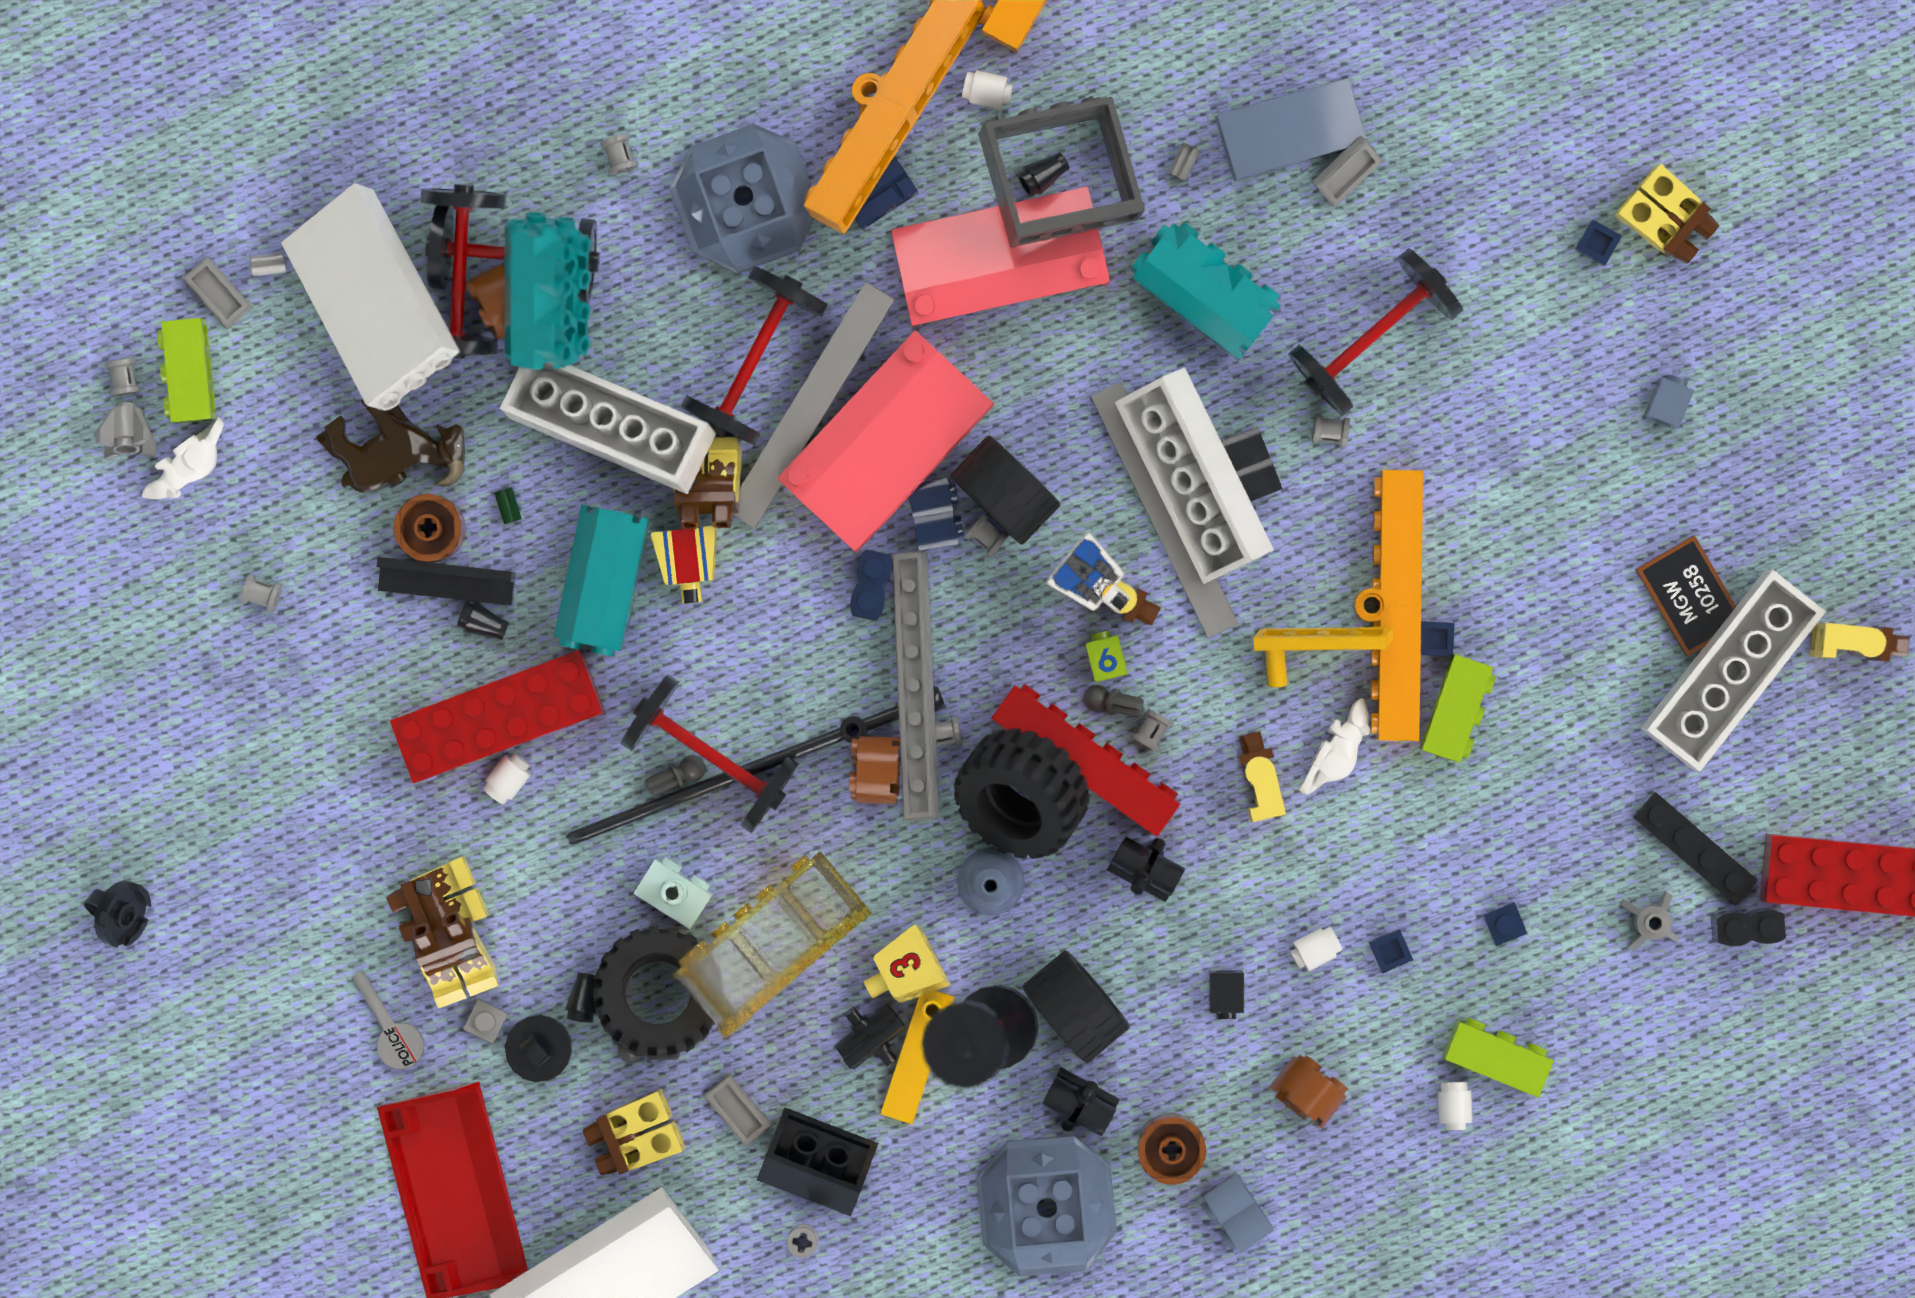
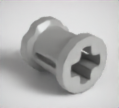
M628 134L616 135L600 142L608 157L611 167L608 169V172L611 176L628 172L638 167L637 161H633L627 143L629 141Z
M135 358L105 363V367L110 370L113 387L110 391L111 396L140 392V387L135 383L133 371Z
M1316 413L1312 443L1317 444L1319 441L1339 443L1340 447L1346 448L1350 418H1344L1343 420L1323 418L1322 414Z
M983 514L965 537L968 540L971 538L987 550V556L991 558L1009 537V534L1007 532L1001 533L987 521L988 517Z
M249 574L242 589L240 601L245 604L249 601L267 607V611L273 613L278 605L283 585L279 583L272 585L256 580L254 575Z
M1148 708L1146 711L1147 718L1138 733H1133L1132 738L1158 752V743L1167 728H1172L1174 723Z
M953 716L950 721L935 723L936 747L956 743L957 746L963 745L957 716Z
M799 1224L790 1231L787 1240L789 1251L799 1258H806L812 1255L818 1244V1233L811 1225ZM801 1233H806L807 1240L812 1241V1243H807L804 1249L799 1248V1242L794 1240V1238H799Z

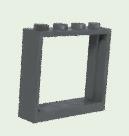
M1089 96L1083 99L1081 103L1069 105V102H1059L1050 106L1048 110L1038 111L1037 108H1030L1019 112L1018 116L1006 118L1005 115H997L995 119L986 120L978 133L1010 247L1137 221L1145 211L1113 97L1101 99L1100 97L1094 98ZM1098 119L1122 202L1020 223L997 139Z

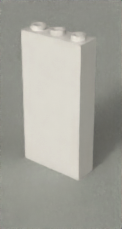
M356 183L352 184L281 242L367 406L385 411L394 408L400 403L403 396L411 390L421 387L425 383L426 378L436 370H441L448 366L451 359L460 352L373 189Z
M663 1187L491 1293L490 1297L676 1298L719 1270L709 1248Z

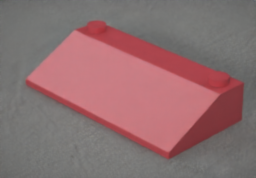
M1088 186L1014 202L1020 223L1093 208ZM999 206L891 230L912 328H917L920 324L1096 285L1107 286L1110 284L1098 229L1010 247Z
M915 330L777 479L857 553L995 404Z

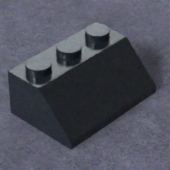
M784 1107L757 1181L851 1216L879 1143Z

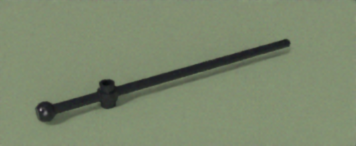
M933 686L934 710L937 712L944 706V700L939 688ZM897 705L863 719L857 716L848 717L843 720L838 729L740 767L750 774L756 775L782 765L787 757L795 760L844 740L852 743V739L866 736L867 731L898 720L899 707ZM851 723H855L859 727V733L856 736L848 732V727ZM724 772L569 832L566 838L583 832L584 837L569 842V844L575 845L738 781Z

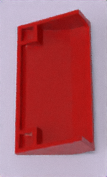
M479 1081L378 1106L377 1110L426 1298H450L501 1288L527 1272L528 1267Z

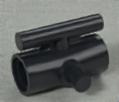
M1125 836L1106 871L1131 884L1130 890L1133 893L1139 895L1145 891L1166 902L1179 883L1185 868L1164 857L1163 850L1166 845L1164 840L1155 838L1151 845L1145 847Z
M888 1003L869 1018L866 1015H861L855 1007L849 1009L844 1016L851 1023L850 1028L852 1031L834 1045L845 1064L850 1069L855 1070L872 1055L875 1058H880L886 1066L892 1064L897 1057L889 1049L891 1047L889 1041L907 1028L900 1017Z
M1060 1067L1042 1104L1063 1115L1061 1122L1063 1130L1070 1132L1075 1126L1081 1125L1102 1136L1116 1112V1106L1120 1098L1099 1088L1094 1081H1086Z

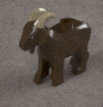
M361 400L362 404L377 422L381 431L365 442L362 447L349 441L346 435L345 419L342 416L337 417L324 427L325 431L316 436L317 441L324 446L332 457L341 460L347 466L348 471L343 474L341 479L342 487L350 486L360 493L381 490L387 485L391 489L408 478L405 472L419 462L450 469L448 475L437 482L439 486L453 485L463 474L465 443L462 427L455 424L449 428H444L437 424L436 427L441 438L436 442L406 417L399 404L385 411L367 406L364 400Z

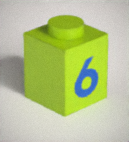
M1109 630L1090 635L1091 642L1085 643L1094 682L1127 675L1128 672L1118 635L1111 636Z

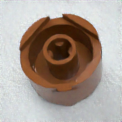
M504 261L466 282L474 301L477 300L481 308L478 311L487 328H490L495 339L505 338Z
M421 494L412 497L399 509L394 519L393 530L396 542L407 555L419 561L439 562L448 559L458 552L465 538L466 524L462 512L452 501L434 494ZM429 519H431L432 524L437 525V531L432 532V537L430 538L429 534L422 530L423 526L428 525Z
M859 736V739H852V765L857 767L856 772H850L849 792H851L852 800L863 804L898 805L897 796H899L901 761L898 758L900 737Z
M1302 1055L1298 1057L1292 1056L1268 1089L1270 1092H1278L1275 1095L1277 1099L1305 1120L1307 1116L1314 1121L1312 1125L1322 1130L1346 1099L1344 1093L1348 1088L1333 1076L1331 1078L1328 1076L1324 1077L1319 1073L1322 1067L1307 1055L1305 1057Z
M1177 1113L1158 1115L1144 1125L1138 1137L1137 1151L1140 1163L1147 1174L1160 1183L1167 1185L1185 1183L1196 1175L1204 1164L1206 1145L1203 1135L1195 1122L1184 1115ZM1169 1141H1175L1176 1146L1181 1148L1180 1150H1175L1174 1156L1170 1157L1167 1151L1162 1150V1148L1168 1146Z

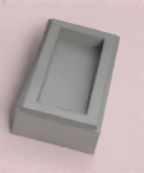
M1360 135L1312 183L1326 201L1335 208L1383 160L1368 141Z
M208 256L182 278L226 329L231 328L253 308Z
M730 1074L703 1095L745 1147L772 1126Z

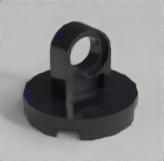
M122 880L113 884L106 892L98 889L93 890L83 905L95 917L94 928L97 937L103 943L118 948L119 945H132L141 936L148 924L149 919L144 918L146 906L151 907V899L148 891L142 885Z
M544 1015L528 1016L517 1022L508 1033L505 1043L506 1060L511 1069L523 1079L533 1082L549 1081L560 1075L570 1062L572 1054L571 1036L566 1027L553 1017Z

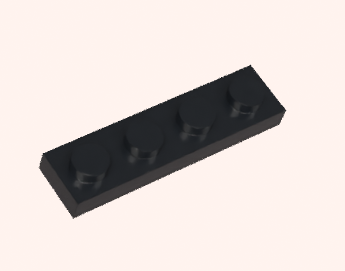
M1654 792L1633 816L1637 822L1735 906L1758 881L1657 792Z

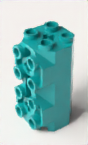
M543 212L526 213V219H510L505 225L506 360L509 359V364L512 366L536 370L544 369V363L553 362V369L564 368L577 362L580 355L584 356L588 353L590 348V339L588 337L590 306L587 302H581L578 293L580 289H587L590 283L591 275L588 270V257L591 241L588 236L581 235L575 227V219L572 217L551 219L546 218V214Z
M1183 222L1179 227L1173 223L1170 228L1164 224L1152 239L1151 244L1155 247L1148 255L1143 251L1132 265L1130 270L1135 273L1132 280L1239 361L1244 355L1239 349L1242 348L1247 351L1274 316L1268 311L1271 310L1276 313L1281 307L1277 302L1280 295L1266 284H1263L1262 287L1250 280L1253 274L1239 263L1234 268L1227 265L1223 261L1226 253L1211 242L1206 246L1197 239L1199 233L1189 224Z
M581 504L553 637L560 638L558 644L560 646L582 649V644L593 646V653L614 656L616 650L622 651L625 634L628 632L633 610L632 601L639 568L642 566L650 519L641 517L640 522L637 523V516L593 507V512L590 513L591 506Z

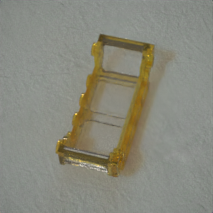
M821 851L811 859L805 854L791 866L794 871L793 874L775 889L769 884L755 896L759 901L756 905L751 907L749 903L745 904L732 915L737 921L731 926L725 921L710 934L714 939L711 943L707 945L704 941H701L678 961L682 967L672 976L683 983L718 1025L716 1029L725 1039L744 1025L760 1008L835 943L872 914Z

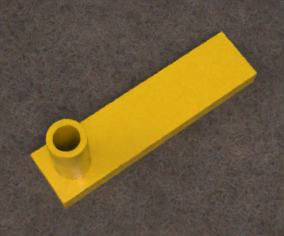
M1393 627L1261 628L1253 637L1254 651H1265L1267 686L1274 688L1283 687L1288 684L1285 651L1387 650L1394 640Z
M937 990L919 996L880 1113L881 1115L913 1124L930 1072L929 1067L924 1061L921 1044L924 1029L934 1013L953 1002V995Z

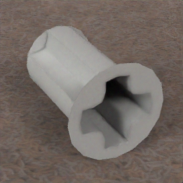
M1183 142L1168 173L1186 181L1200 150Z
M284 252L250 256L249 253L252 278L258 275L286 272Z

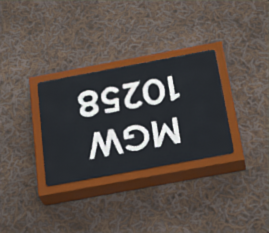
M1695 535L1635 569L1685 656H1689L1706 646L1736 608L1735 603Z

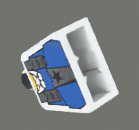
M1088 532L1082 536L1045 581L1050 587L1092 611H1095L1103 601L1115 612L1119 613L1131 598L1116 586L1124 576L1123 571Z

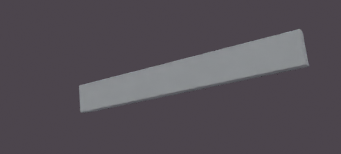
M865 282L741 485L738 500L739 513H734L735 517L754 529L757 527L782 486V483L777 479L778 476L806 447L896 300L895 298L869 282Z
M1119 382L1092 395L1091 399L1206 636L1210 638L1239 623L1217 578L1203 584L1115 404L1116 401L1127 396L1122 382Z
M925 551L892 554L903 821L938 820L939 801L928 553Z

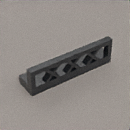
M383 557L377 558V567H380L378 591L511 606L513 604L516 572Z

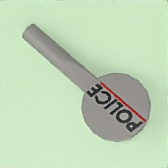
M364 971L356 974L352 979L383 1029L377 1041V1051L380 1059L393 1069L404 1070L414 1066L421 1059L424 1052L422 1034L416 1027L408 1023H394Z

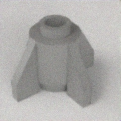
M121 402L116 407L110 409L96 430V444L104 445V459L111 460L119 456V454L128 455L135 453L151 458L155 457L156 442L144 419L143 410L131 402Z
M1665 891L1656 905L1647 904L1640 908H1637L1625 899L1621 901L1619 905L1634 914L1633 925L1637 931L1627 947L1635 951L1647 939L1659 940L1665 936L1675 943L1678 942L1680 937L1670 930L1672 922L1667 912L1672 898L1670 893ZM1652 917H1656V921L1659 923L1656 928L1649 927V920Z

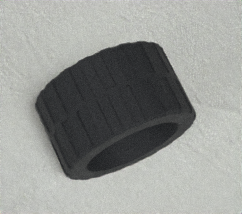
M986 436L950 474V478L1020 545H1024L1060 507L1058 499L992 436Z
M1064 950L1023 984V990L1040 1014L1067 1046L1085 1063L1092 1061L1130 1028L1128 1021L1109 996L1068 951Z

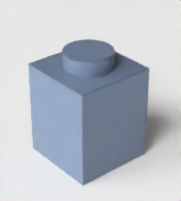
M1669 375L1668 379H1658L1643 417L1672 429L1679 428L1694 390L1687 387L1688 381L1674 375Z

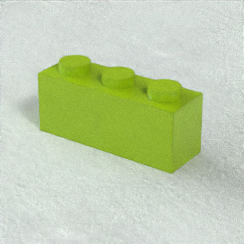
M192 318L162 321V330H157V343L159 350H164L165 363L160 365L162 383H167L168 397H164L163 401L166 417H170L171 422L175 424L215 420L216 409L207 320Z
M1453 654L1447 666L1419 748L1420 750L1461 763L1462 757H1469L1474 743V739L1469 738L1473 725H1480L1485 711V707L1480 706L1484 693L1490 695L1496 679V675L1491 674L1492 666Z
M1467 1017L1465 1022L1456 1021L1442 1055L1445 1060L1535 1097H1540L1554 1062L1552 1058L1546 1056L1548 1049L1531 1042L1528 1048L1516 1044V1036L1498 1030L1496 1035L1484 1031L1486 1024Z

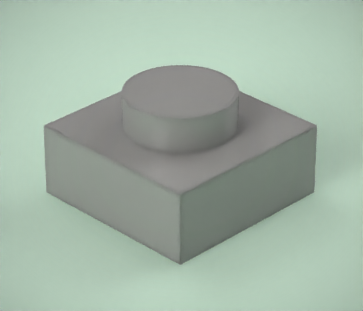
M477 999L463 1030L494 1044L509 1013L481 999Z

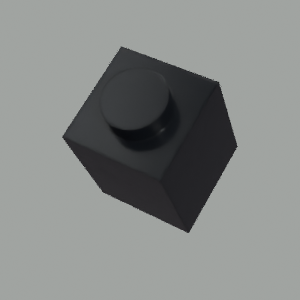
M1209 970V1012L1216 1013V1019H1236V1013H1244V972L1242 970Z

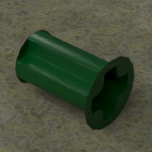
M512 487L492 492L495 494L504 524L522 519Z

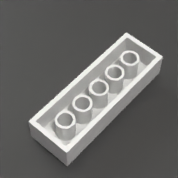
M553 362L544 363V369L533 370L519 367L500 407L511 420L685 494H688L716 435L714 430L704 421L568 365L564 368L553 369Z
M1185 367L1163 376L1115 402L1203 584L1274 550Z
M1764 570L1640 729L1692 770L1700 772L1826 611L1774 570Z

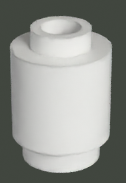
M979 70L976 73L967 72L962 98L969 99L971 104L1001 110L1003 104L1009 105L1013 85L1008 84V77Z
M515 753L512 757L505 754L485 779L487 783L483 790L493 799L504 805L508 799L512 800L531 776V773L527 770L530 764Z
M1328 927L1324 930L1319 928L1294 941L1295 949L1290 951L1299 969L1305 967L1310 972L1336 958V954L1343 949L1332 928Z
M1467 1082L1440 1083L1441 1091H1437L1439 1124H1446V1130H1466V1123L1473 1122L1471 1090H1468Z

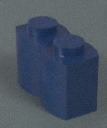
M948 478L922 482L909 496L919 551L959 544L958 537H963L964 531L961 516L954 517L952 504L959 503L955 483L948 484Z
M866 549L860 557L857 568L859 583L855 587L850 601L852 616L875 621L881 616L885 606L884 587L892 573V558L890 554Z

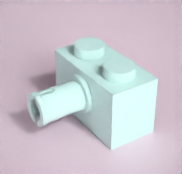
M666 856L663 861L656 858L633 894L688 929H692L714 894L708 890L711 885L696 875H693L690 879L680 873L682 866Z

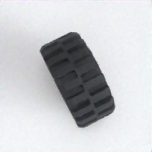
M1012 728L1007 731L1003 729L992 732L991 735H986L980 740L955 778V802L957 806H960L959 814L962 819L968 821V828L974 834L978 833L982 837L981 841L988 846L992 844L998 848L997 851L1004 854L1008 852L1013 853L1014 857L1023 859L1027 856L1030 859L1043 858L1044 856L1055 854L1059 849L1063 848L1085 816L1089 803L1088 785L1085 776L1080 775V766L1076 760L1072 761L1068 757L1069 753L1063 747L1059 749L1053 744V740L1048 737L1043 739L1037 736L1038 733L1028 730L1024 733L1021 732V729ZM1010 786L1026 794L1032 801L1020 796Z
M649 926L648 930L640 931L636 929L631 931L628 937L624 939L619 938L613 943V948L609 952L606 951L603 955L600 967L596 970L594 977V1004L601 1026L612 1037V1041L619 1047H625L629 1053L636 1056L641 1054L647 1056L648 1059L667 1056L668 1059L677 1057V1054L683 1051L687 1053L695 1048V1045L700 1040L703 1041L709 1035L710 1029L716 1024L719 1017L723 990L717 962L713 960L711 952L707 947L697 942L696 937L689 933L687 935L680 933L677 928L659 929V926ZM650 962H667L676 966L683 972L689 983L690 998L687 1007L681 1015L667 1023L653 1024L640 1019L632 1012L626 999V988L630 977L639 967Z

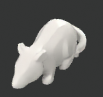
M217 417L201 433L191 436L175 448L173 452L176 457L173 460L170 457H166L158 462L155 468L163 470L162 476L145 487L142 497L155 500L178 498L181 495L179 489L185 487L188 483L198 481L209 475L217 463L216 444L222 432L224 422Z
M1363 698L1352 704L1348 720L1342 726L1340 720H1333L1328 730V733L1333 736L1329 742L1326 740L1322 741L1311 763L1312 767L1299 788L1301 793L1309 795L1324 783L1344 779L1353 771L1357 760L1358 746L1362 737L1371 733L1369 714Z

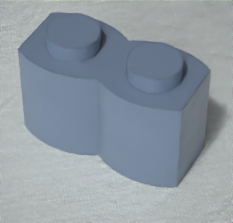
M1237 1172L1203 1193V1198L1206 1202L1201 1204L1211 1221L1218 1219L1224 1230L1220 1232V1235L1230 1250L1236 1247L1241 1253L1274 1231L1270 1221Z

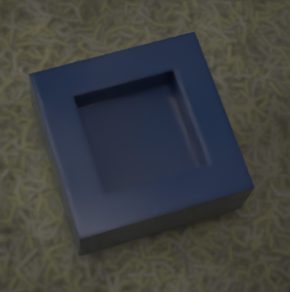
M1591 220L1575 250L1605 266L1622 235L1595 220Z
M1421 621V655L1453 657L1455 623Z
M1515 902L1482 914L1495 946L1528 934Z
M1399 928L1368 942L1382 973L1413 961Z

